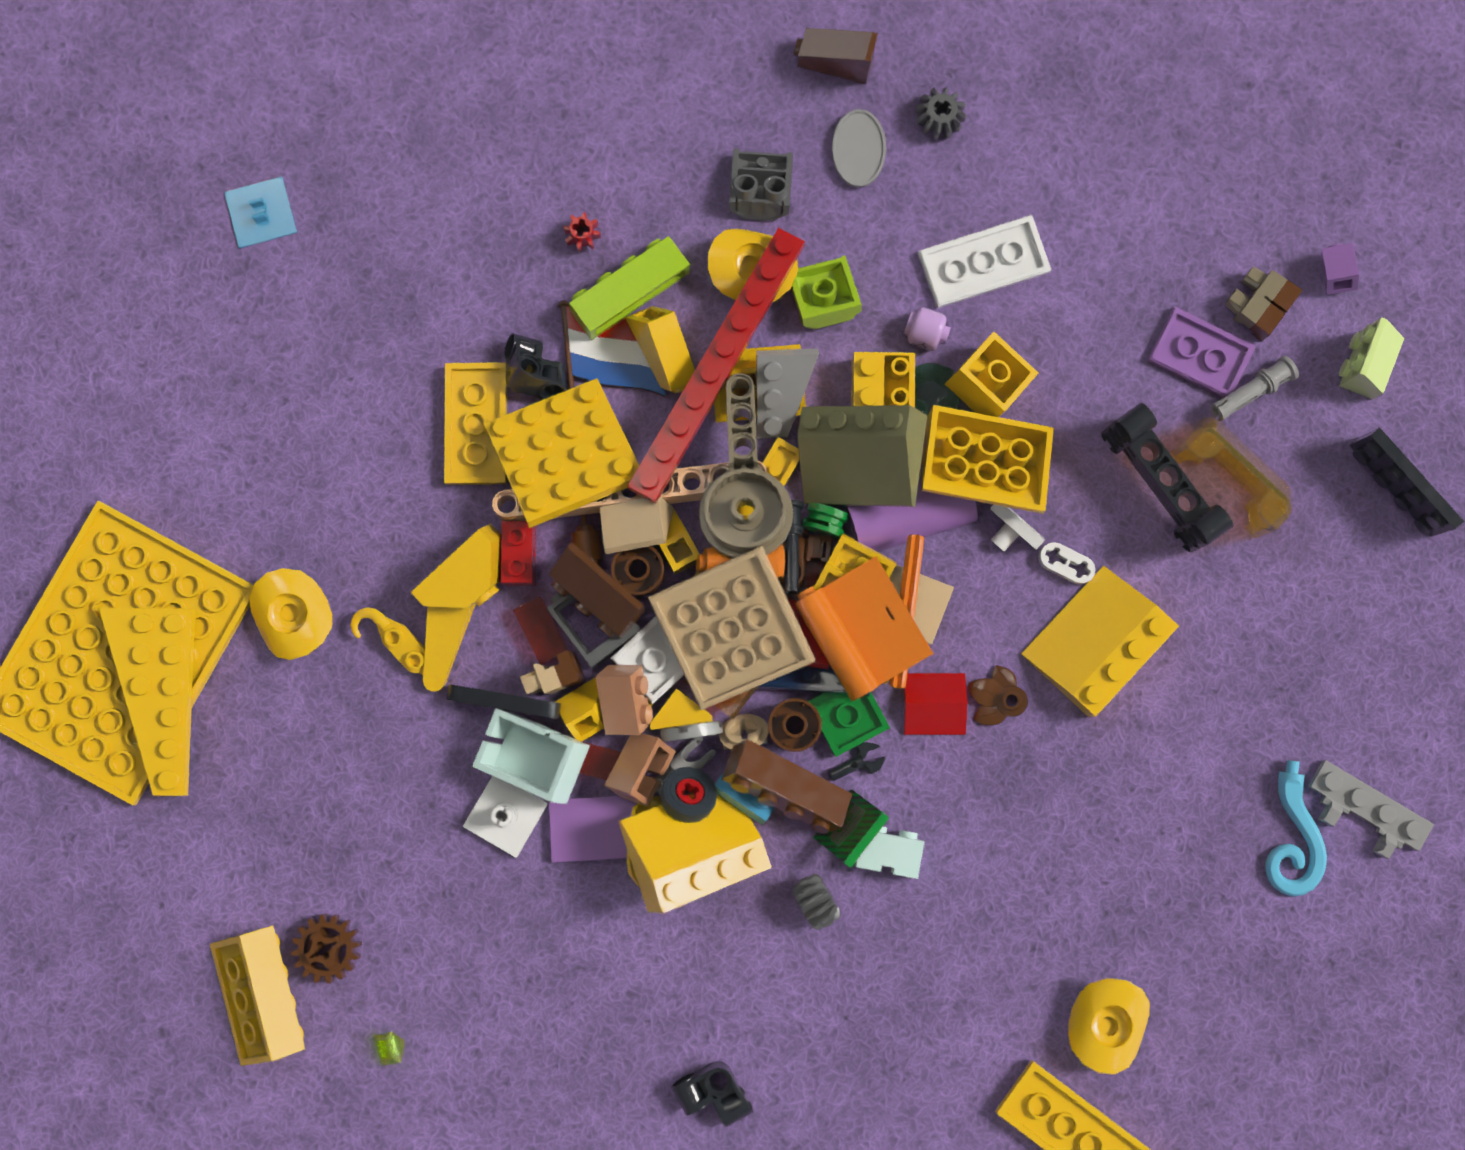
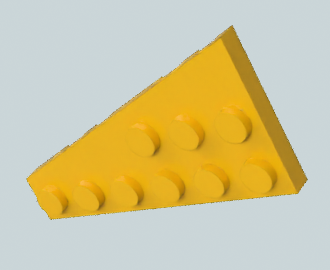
M99 608L153 796H188L195 609Z

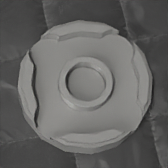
M720 720L669 727L660 731L663 742L723 733Z

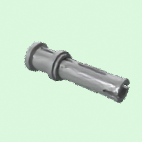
M1280 357L1275 365L1268 369L1262 368L1259 370L1252 381L1210 406L1212 414L1215 418L1218 417V421H1223L1264 394L1275 393L1280 385L1288 380L1294 381L1299 377L1297 366L1289 357Z

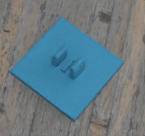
M282 176L224 192L239 249L297 233Z

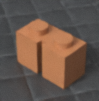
M607 665L595 676L605 735H640L650 725L653 718L652 707L648 704V698L644 696L648 690V680L644 676L642 665Z
M644 733L630 735L604 786L622 799L648 807L660 781L645 776V773L648 771L664 776L676 751L658 737Z

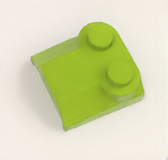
M845 255L841 256V258L798 268V273L791 288L799 311V320L803 326L809 329H818L846 322L862 311V304Z

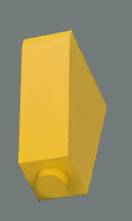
M650 306L627 316V322L660 388L673 393L682 392L695 369L675 311Z

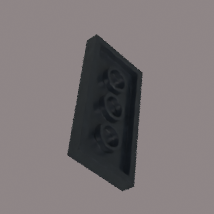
M1380 427L1357 438L1349 445L1354 450V458L1360 464L1367 465L1372 470L1376 483L1382 488L1389 489L1395 496V504L1401 510L1408 511L1414 517L1415 526L1423 534H1429L1432 537L1455 530L1464 522Z

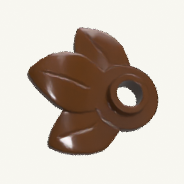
M996 665L992 672V679L981 678L968 685L972 697L977 703L981 704L974 716V720L980 724L999 725L1007 716H1019L1027 709L1028 697L1017 686L1016 676L1008 668ZM1014 695L1017 697L1018 702L1015 706L1010 707L1007 705V698Z

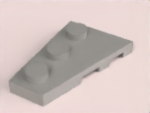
M818 348L756 351L757 438L788 437L818 359Z

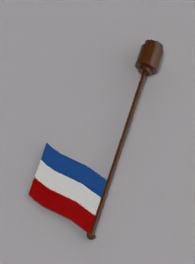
M561 300L558 303L562 316L568 389L574 388L573 377L587 381L597 378L601 385L643 389L666 397L665 389L660 388L626 317L591 340L570 312L569 303L566 300ZM587 514L581 515L582 526L576 527V532L570 534L571 542L601 568V562L603 561L601 531L594 530V526L587 524Z

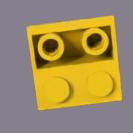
M853 353L851 359V406L911 405L915 408V353Z

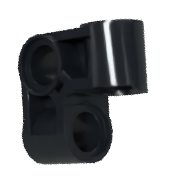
M511 333L507 339L504 351L506 383L510 389L517 393L546 399L561 392H566L565 366L558 361L542 358L543 342L515 333Z
M721 1061L712 1062L696 1072L681 1077L671 1085L686 1116L700 1111L713 1102L725 1127H728L754 1112L750 1101L747 1102L745 1098V1091L739 1085L731 1068ZM716 1072H722L727 1076V1080L721 1085H715L710 1081V1077Z

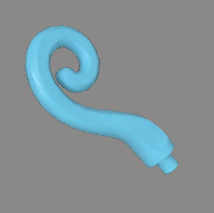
M1287 760L1286 771H1279L1278 794L1283 808L1306 840L1309 849V864L1301 878L1296 880L1285 878L1279 869L1283 858L1289 857L1296 869H1303L1305 866L1303 851L1294 844L1287 843L1278 845L1270 851L1266 858L1265 871L1269 882L1277 891L1287 896L1296 897L1305 895L1319 884L1325 873L1327 854L1322 835L1303 802L1305 775L1298 774L1300 762Z

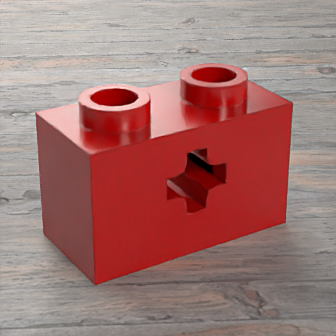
M502 521L501 583L505 586H536V526L529 528L527 521Z

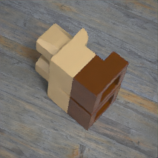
M567 650L557 654L559 664L552 667L533 664L535 671L520 677L526 694L534 695L543 691L544 694L552 695L585 682L586 680L575 652Z

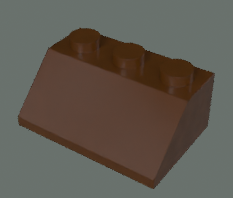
M572 542L567 546L549 573L550 577L554 580L551 586L564 597L568 593L577 600L574 606L586 617H589L591 614L601 621L598 627L610 638L616 634L621 639L645 612L644 606Z

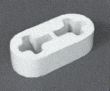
M1049 543L1039 551V563L1043 568L1078 585L1085 584L1095 575V565L1091 559L1060 543ZM1056 549L1058 551L1057 556L1065 560V563L1063 564L1059 561H1055L1053 564L1048 563L1049 557L1045 555L1046 551L1051 552ZM1069 563L1075 566L1084 563V570L1088 572V575H1082L1080 578L1076 577L1077 571L1069 567Z

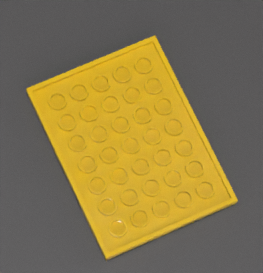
M97 501L0 667V732L125 802L137 805L149 784V780L99 608L195 609L193 707L250 607L249 597L254 585L109 505Z

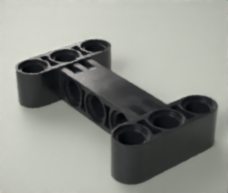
M1139 403L1101 432V437L1104 442L1106 440L1112 446L1109 449L1114 454H1119L1123 451L1179 526L1174 530V536L1176 539L1180 538L1184 543L1182 547L1191 553L1209 545L1234 526L1233 521L1226 510L1220 505L1215 504L1209 507L1152 429L1157 426V420L1152 411L1145 404ZM1142 447H1147L1152 451V461L1145 460L1142 457ZM1160 472H1166L1170 475L1172 479L1170 486H1166L1160 481ZM1182 496L1189 500V511L1180 508L1178 504L1179 497Z

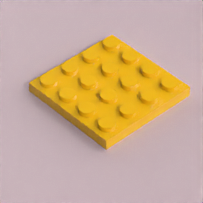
M597 378L566 390V392H561L484 423L529 528L628 488L631 479L640 466Z

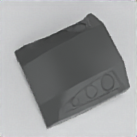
M734 148L729 210L739 217L749 220L775 221L788 215L793 152L776 154L739 151V149Z

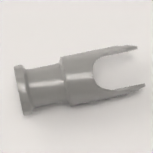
M703 737L694 738L672 758L664 776L657 775L655 779L660 781L656 790L659 794L662 783L670 772L682 767H692L701 770L715 756L716 751L711 750L701 759L687 762L689 753L703 741Z

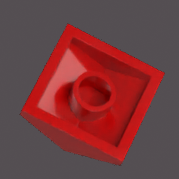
M907 673L906 686L904 688V735H966L968 703L965 673Z

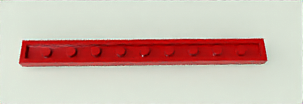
M780 228L776 230L631 479L628 490L655 504L657 503L805 246L804 240Z

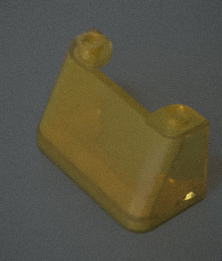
M1213 417L1203 418L1169 451L1178 465L1184 461H1193L1199 465L1205 459L1212 458L1253 496L1243 508L1248 513V523L1244 529L1254 539L1277 530L1291 514L1292 491L1289 485L1218 419Z

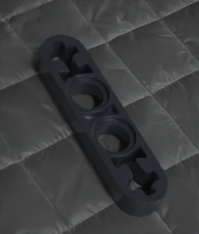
M451 684L448 686L446 700L555 719L559 718L561 703Z

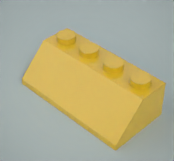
M273 926L210 943L241 1066L271 1062L305 1049L303 1043L304 1033L298 1024L295 1012L296 1002L290 993L287 981L288 971L282 962L279 950L280 940Z

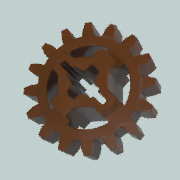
M327 913L320 915L319 923L312 917L307 920L309 928L304 925L298 928L302 937L293 938L292 942L299 946L298 949L291 952V955L299 956L300 958L295 964L296 968L301 966L306 968L303 972V977L314 974V982L318 983L325 976L326 983L329 984L334 981V974L341 980L346 977L344 969L350 972L355 969V965L351 960L361 958V954L355 952V948L362 945V941H354L353 937L359 931L358 929L349 931L348 927L351 922L349 919L339 923L340 916L338 914L333 915L329 920ZM324 927L335 929L340 934L338 936L329 934ZM310 938L312 940V945L310 948V952H307V944ZM337 942L329 952L316 955L324 944ZM346 944V955L343 960L340 954L343 945ZM316 961L325 964L326 968L329 969L320 968L316 966L313 962Z

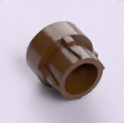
M652 546L617 552L613 557L611 564L612 577L632 596L641 597L654 593L664 578L665 568L662 557ZM637 561L643 562L647 566L645 575L640 578H635L629 573L630 566Z
M791 698L779 703L772 710L768 720V731L773 742L783 750L790 752H799L810 748L818 740L822 729L821 717L817 709L808 701L799 698ZM797 716L802 719L804 727L799 734H791L787 731L786 721L789 717Z

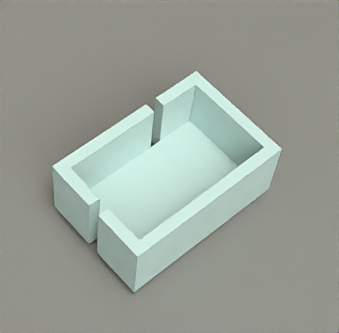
M496 708L485 735L504 739V742L500 744L483 740L472 767L547 801L567 804L590 745L563 735L514 712Z

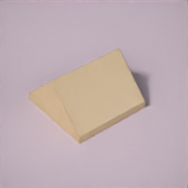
M659 497L656 504L642 498L601 506L600 516L605 553L611 554L665 543L673 514L672 505Z

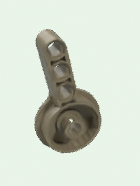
M738 373L731 376L726 383L729 468L709 485L704 492L699 507L700 526L706 540L715 550L730 558H735L760 546H763L766 555H769L785 541L793 521V507L787 490L775 477L764 472L759 467L754 384L748 375ZM737 388L748 390L744 396L733 394V391ZM738 417H746L750 420L743 426L734 423ZM740 446H747L751 449L747 455H739L735 450ZM748 505L754 509L753 513L748 515V519H744L743 515L737 512L741 506Z

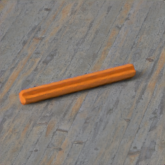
M910 534L907 537L900 597L914 619L924 537ZM908 669L889 679V686L905 688Z

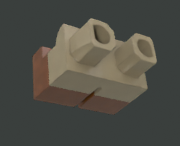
M1252 267L1241 281V283L1253 291L1251 296L1248 297L1236 289L1224 304L1236 314L1233 320L1249 328L1253 332L1252 335L1262 342L1271 335L1303 289L1274 270L1266 274Z

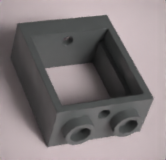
M558 592L549 600L551 605L547 607L548 611L593 669L623 647L641 630L635 623L621 639L615 634L590 652L561 614V611L576 599L569 593L564 597Z

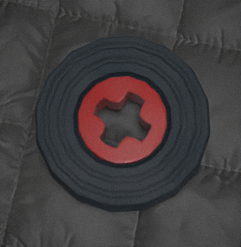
M692 767L678 768L670 772L662 783L660 791L662 806L668 815L678 821L686 823L699 822L710 814L716 804L717 790L715 783L709 775L700 769ZM684 790H687L689 793H695L693 799L689 795L683 796Z

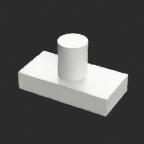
M992 505L990 507L1005 522L991 539L1003 551H1006L1019 535L1036 550L1045 541L1044 537L1011 508L999 505Z

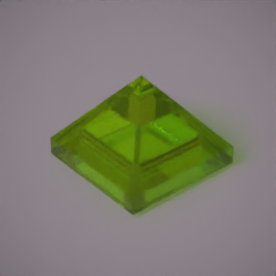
M393 1031L373 1035L383 1066L402 1062L405 1046L404 1039Z

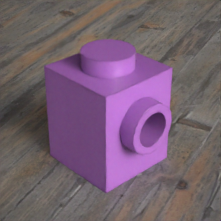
M1338 243L1328 248H1322L1321 267L1326 295L1358 290L1359 271L1353 243L1345 245Z

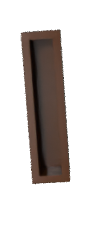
M745 739L732 747L721 779L731 784L734 790L741 793H749L757 797L761 804L776 807L784 811L785 816L788 818L801 820L811 825L812 830L822 834L842 828L852 793L749 739Z

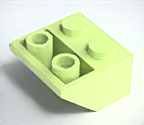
M1381 317L1372 324H1368L1360 332L1357 331L1354 334L1349 348L1353 349L1350 359H1346L1343 362L1339 371V376L1342 377L1340 387L1370 399H1375L1384 394L1404 341V337L1387 319Z

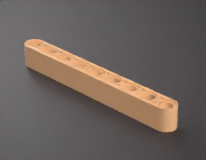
M758 461L759 467L767 473L765 465ZM729 462L677 468L668 482L670 486L668 491L661 494L660 497L670 504L701 500L704 492L715 478L728 470ZM690 478H695L700 482L699 487L695 490H688L683 485ZM512 489L500 491L494 496L492 506L502 521H526ZM624 490L607 496L603 501H594L555 518L600 513L601 506L642 499L643 497L637 494L632 498H627L623 496ZM505 502H516L513 511L509 513L501 512V507Z

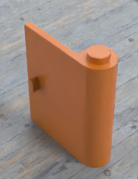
M877 556L823 588L815 591L814 587L811 586L797 595L799 601L795 603L796 608L852 702L934 654Z

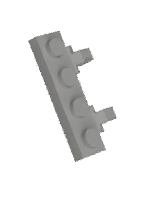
M1322 760L1308 785L1309 788L1323 795L1320 802L1326 805L1318 820L1333 827L1342 813L1349 814L1351 812L1377 828L1375 832L1381 836L1372 852L1382 858L1389 859L1395 848L1401 849L1404 844L1415 851H1420L1434 826L1433 823L1327 760Z

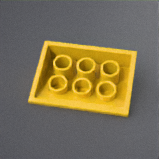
M933 405L927 417L924 437L921 491L1044 514L1046 512L1054 428Z
M1102 566L1021 655L1085 715L1096 717L1173 634L1179 625L1155 603L1108 568Z
M690 793L687 795H689L690 798L693 799L695 793ZM718 794L713 810L706 818L699 822L686 823L678 821L668 815L662 804L618 821L647 912H667L771 868L762 837L751 818Z

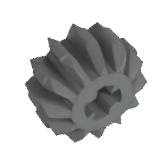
M947 86L942 89L940 94L935 88L930 90V96L923 94L920 98L921 104H918L915 109V113L919 115L916 119V124L925 125L922 131L924 135L928 134L931 130L934 131V140L938 139L940 132H942L946 139L950 138L951 131L959 132L961 129L960 123L966 119V113L962 112L965 108V101H957L958 92L953 93L951 96L948 95ZM942 110L946 112V114L942 113L940 116L936 114V112L939 113Z
M819 875L806 876L793 886V894L814 929L826 928L840 918V909Z

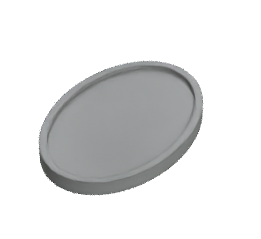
M856 109L847 113L838 123L833 137L832 156L836 171L845 183L855 188L866 187L875 181L882 170L886 155V140L883 128L877 118L866 110Z

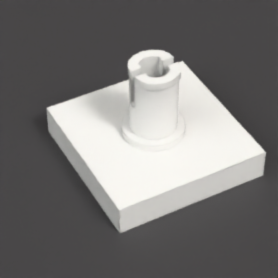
M492 776L463 827L517 858L549 803L530 792Z

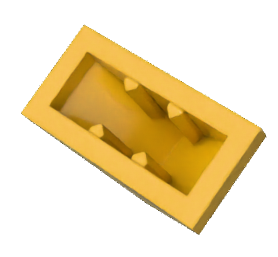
M676 689L651 721L650 730L712 722V715L705 710H701L698 704Z

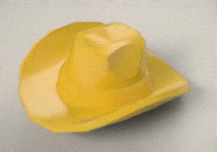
M727 229L716 236L708 251V271L713 285L722 294L736 300L773 236L743 229ZM798 259L773 302L790 290L798 273Z
M282 568L267 572L254 583L249 597L251 613L267 647L276 657L294 660L309 655L324 643L332 628V612L323 591L311 577L301 570Z
M1105 978L1089 983L1079 993L1071 1010L1068 1023V1037L1071 1050L1084 1065L1098 1073L1116 1074L1129 1068L1137 1055L1149 1017L1150 1002L1143 989L1127 980Z

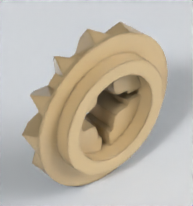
M741 714L730 718L723 724V733H719V737L725 750H732L734 745L745 740L741 738L744 729L748 733V738L746 739L758 745L766 744L769 734L768 725L764 719L757 715Z

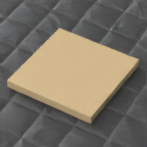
M763 546L748 551L648 597L701 710L815 661Z

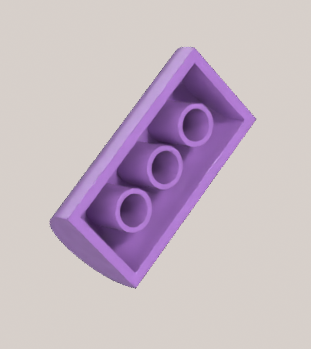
M919 475L915 507L845 505L844 507L846 513L849 514L848 519L855 540L879 552L907 543V537L910 534L921 535L925 538L976 522L978 519L976 502L921 491L922 475Z

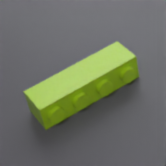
M669 236L662 241L660 239L654 240L646 247L644 253L638 257L635 255L630 256L621 264L622 268L613 274L611 272L605 273L596 281L597 284L589 290L582 289L571 298L572 301L569 303L570 312L591 340L689 274V262Z

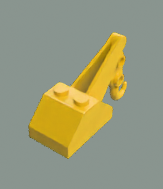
M491 523L478 529L411 591L423 606H427L425 647L405 625L386 617L377 609L369 607L358 610L351 618L350 627L353 635L356 638H360L359 622L364 618L371 619L378 628L382 643L409 672L422 674L423 684L426 689L433 692L439 691L448 681L476 604L480 607L499 591L496 585L501 581L502 534Z

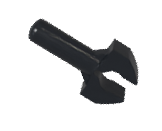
M869 742L858 745L859 751L857 756L828 771L829 778L832 781H836L861 768L868 770L870 774L879 771L884 763L885 756L877 759L875 762L864 761L863 759L866 758L869 751L880 746Z

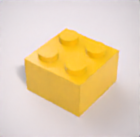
M993 332L970 355L945 385L975 413L1000 417L1036 377L1038 372L1000 336Z

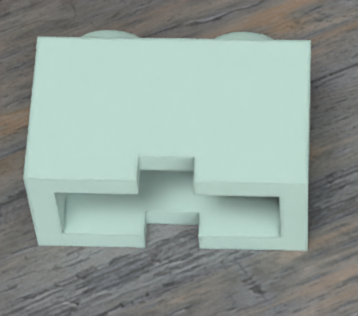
M882 827L854 863L855 867L881 872L882 866L891 867V873L895 875L918 879L925 841L917 839L918 833L899 830V835L886 833L887 827Z

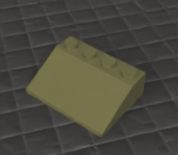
M911 405L802 407L797 437L804 503L807 505L813 502L823 505L915 507L927 415Z

